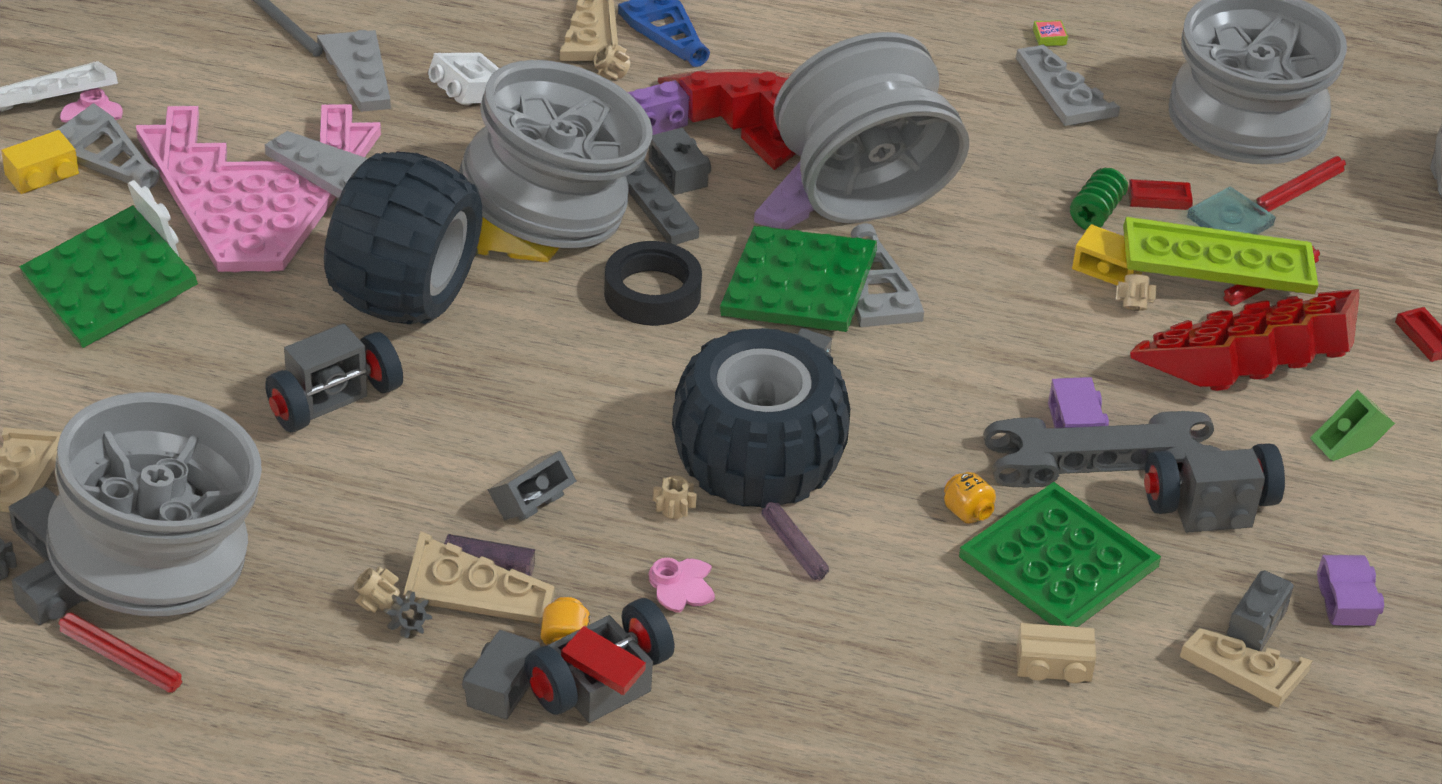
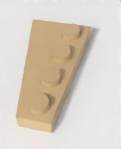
M578 0L576 12L571 19L570 29L567 30L565 35V43L560 50V61H594V56L599 48L608 44L611 46L615 43L618 44L614 0Z
M420 531L403 593L405 599L407 591L415 592L414 602L424 598L429 601L427 604L429 606L542 624L544 609L554 600L555 587L514 569L509 571L495 565L494 561L485 557L477 558L463 552L461 547L451 543L443 544L432 539L431 535Z

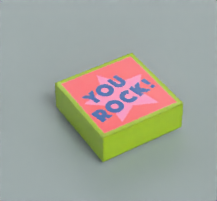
M1062 20L1034 21L1033 32L1038 45H1067L1068 35Z

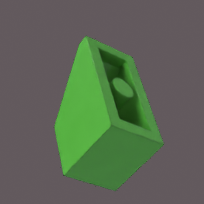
M1357 390L1310 439L1330 460L1335 461L1371 448L1395 423L1371 399Z

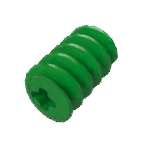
M1106 167L1097 169L1092 173L1081 191L1077 193V196L1071 202L1070 214L1073 221L1084 230H1087L1091 224L1101 228L1127 193L1128 182L1125 176L1113 168Z

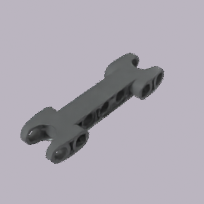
M1193 411L1161 412L1154 415L1148 424L1046 428L1043 420L1034 417L1013 418L993 422L987 426L983 433L985 445L988 449L1008 454L998 459L992 467L996 482L1007 487H1044L1055 482L1059 474L1145 470L1149 453L1155 451H1170L1176 459L1179 474H1181L1185 453L1222 451L1217 447L1200 443L1213 434L1214 425L1209 415ZM1195 425H1206L1203 429L1191 430V428ZM997 433H1006L999 439L991 438ZM1007 468L1016 469L1014 472L1010 474L1000 473L1002 470Z

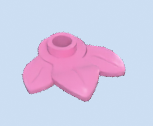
M94 88L82 91L77 102L67 104L60 114L61 122L67 123L93 103L113 116L115 120L122 118L123 111L118 103L109 101V98L102 89Z
M661 558L649 570V582L657 589V600L670 611L681 612L685 608L686 603L691 606H703L715 599L712 588L703 580L710 573L712 567L706 562L698 559H685L678 562L673 558Z

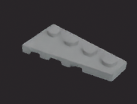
M358 30L356 32L317 35V43L325 51L326 59L330 65H334L339 79L347 85V91L359 110L363 112L391 109L390 95L376 30Z
M289 131L284 132L265 144V155L337 198L340 197L343 188L354 171L368 159Z

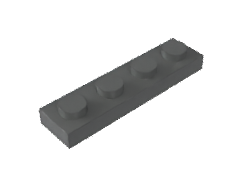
M645 160L638 169L626 175L629 194L668 243L677 245L699 238V227Z

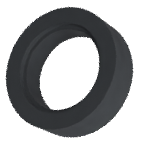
M662 241L636 242L618 249L610 256L606 263L604 281L606 303L614 313L627 321L649 326L672 324L687 318L696 310L700 303L702 285L701 265L693 254L678 245ZM658 271L678 278L683 285L676 291L667 294L648 295L628 288L623 281L627 277L639 272Z

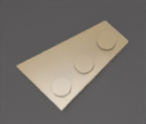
M3 427L2 437L4 442L3 447L0 448V512H10V505L45 485L55 468L57 447L62 432Z
M1201 628L1183 645L1180 654L1181 658L1193 663L1196 667L1222 678L1229 684L1237 686L1277 708L1308 674L1313 660L1300 657L1298 662L1279 657L1280 651L1268 647L1265 652L1246 647L1243 640Z

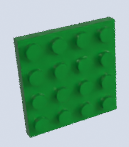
M134 205L19 266L23 277L82 348L198 285L196 275Z
M754 226L721 302V316L847 332L877 252V240L778 229L768 226Z
M1055 482L962 545L959 552V558L1050 625L1070 627L1082 625L1157 569L1161 560L1160 555Z

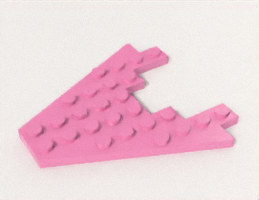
M352 104L321 105L320 142L365 157L381 135L380 122L352 123ZM167 106L166 125H136L139 142L154 167L159 171L160 177L218 272L284 271L336 198V196L277 161L226 162V143H197L199 125L198 106Z

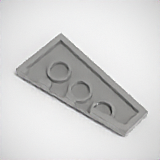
M1045 45L1017 49L1016 60L1064 126L1118 117L1120 106L1114 101L1108 103L1104 100V93L1096 87L1093 89L1088 87L1084 83L1085 78L1078 72L1074 73L1067 70V63Z

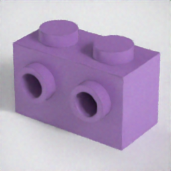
M676 80L628 92L647 113L652 125V135L688 126L689 96Z

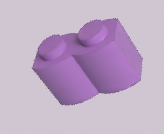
M1322 555L1317 570L1320 591L1325 598L1326 612L1332 625L1375 626L1378 615L1382 614L1384 610V598L1382 593L1377 591L1375 586V569L1369 565L1366 556Z

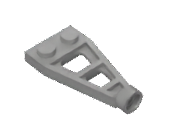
M95 103L57 129L61 131L76 149L78 164L126 183L135 180L141 188L146 186L150 190L157 184L160 176L159 171L144 159L114 117ZM104 134L108 135L113 142L98 154L85 150L87 146ZM123 151L131 158L120 167L109 163Z
M868 223L855 226L851 231V237L863 238L869 236L867 239L877 240V252L873 262H880L884 268L869 271L855 309L859 326L870 327L923 322L924 310L916 289L880 243L875 228ZM890 283L897 292L869 295L868 284Z

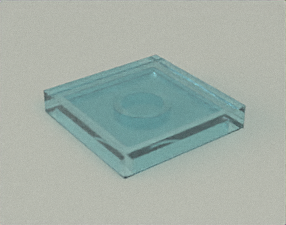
M1231 186L1189 208L1187 218L1200 227L1256 235L1274 226L1276 219L1273 214Z

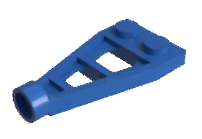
M630 0L618 4V14L631 28L684 61L687 60L694 67L702 66L708 60L710 51L700 41L683 4L679 0ZM667 17L674 19V23L660 27L650 23ZM682 33L686 36V38L676 41L671 38V36Z

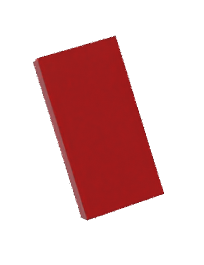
M1129 179L1128 194L1130 207L1192 210L1193 198L1189 182Z
M1425 307L1398 313L1395 323L1431 362L1441 360L1442 325Z
M585 626L561 650V657L564 661L623 696L646 670V662Z

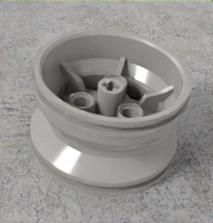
M1201 0L1195 4L1185 18L1181 37V49L1186 62L1182 65L1173 81L1169 99L1170 118L1177 130L1188 141L1204 151L1224 159L1242 163H1285L1302 158L1316 150L1325 139L1331 117V100L1328 87L1340 76L1347 50L1345 35L1339 25L1324 11L1303 0Z
M877 32L840 41L806 60L789 76L781 87L774 104L775 123L786 146L801 156L800 171L802 185L813 209L821 216L835 222L853 224L896 216L920 205L942 190L956 176L964 164L969 151L968 132L956 109L943 96L938 94V70L928 49L919 40L900 33Z
M526 60L510 63L496 70L487 82L480 105V112L485 127L476 133L467 146L459 168V172L466 177L468 182L475 184L479 191L482 203V216L507 233L533 243L551 247L581 248L596 245L609 239L618 230L627 207L629 188L626 175H629L641 166L652 140V125L645 110L629 93L615 83L596 73L570 64L546 60Z
M155 392L128 393L105 398L85 407L69 420L64 427L57 447L55 474L60 494L50 509L46 532L47 555L55 572L71 589L89 601L114 611L132 615H179L204 608L222 598L236 584L244 567L248 545L245 519L255 503L262 471L261 458L256 444L245 429L225 413L205 403L183 396Z

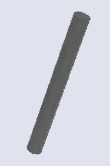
M253 0L313 56L318 57L322 54L323 48L270 0Z

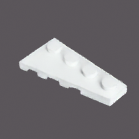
M99 61L2 86L0 87V111L9 110L16 104L35 103L45 98L118 84L116 73Z

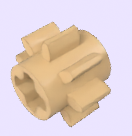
M617 43L613 46L608 44L599 48L594 56V68L599 70L597 74L608 80L611 78L614 80L623 78L630 68V57L625 54L627 49Z
M1126 275L1125 283L1119 282L1117 285L1116 300H1123L1124 309L1144 311L1147 310V303L1155 301L1156 285H1149L1148 276Z
M681 476L663 478L662 487L653 488V501L656 502V512H662L665 517L670 519L687 517L688 507L696 508L697 494L694 493V484L688 483Z
M380 566L376 571L372 568L366 569L354 584V590L360 594L355 602L373 613L378 608L381 611L391 608L394 603L392 595L399 596L400 590L394 586L399 578L387 568L383 569Z

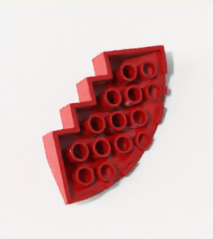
M755 69L701 70L658 77V83L662 84L674 80L679 83L689 96L688 117L693 123L721 116L735 130L761 122L763 127L773 137L780 136V131L774 119V104L781 87L792 73Z
M1359 289L1320 292L1318 297L1305 301L1296 295L1279 300L1277 305L1270 306V301L1268 300L1245 304L1244 310L1233 314V311L1230 310L1212 312L1207 314V320L1192 325V321L1186 320L1170 326L1169 331L1153 334V342L1150 343L1149 340H1143L1130 351V357L1133 360L1199 387L1210 386V389L1214 391L1226 390L1231 387L1230 385L1235 384L1239 376L1249 375L1250 379H1264L1269 377V374H1273L1278 365L1288 364V368H1303L1308 366V363H1312L1316 354L1326 353V357L1330 358L1346 355V352H1350L1354 344L1360 292Z

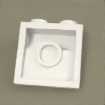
M434 53L428 76L431 82L437 83L440 88L446 90L449 97H455L456 102L462 105H471L472 103H481L490 76L499 68L481 53Z

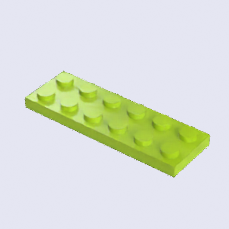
M1126 217L1123 224L1128 270L1315 295L1319 286L1312 243L1308 241Z

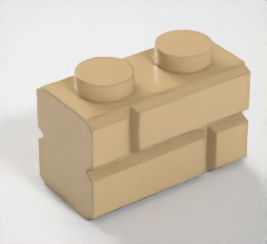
M1020 623L1016 646L1017 676L1029 677L1032 680L1038 681L1058 679L1066 680L1070 683L1092 682L1096 663L1095 629Z

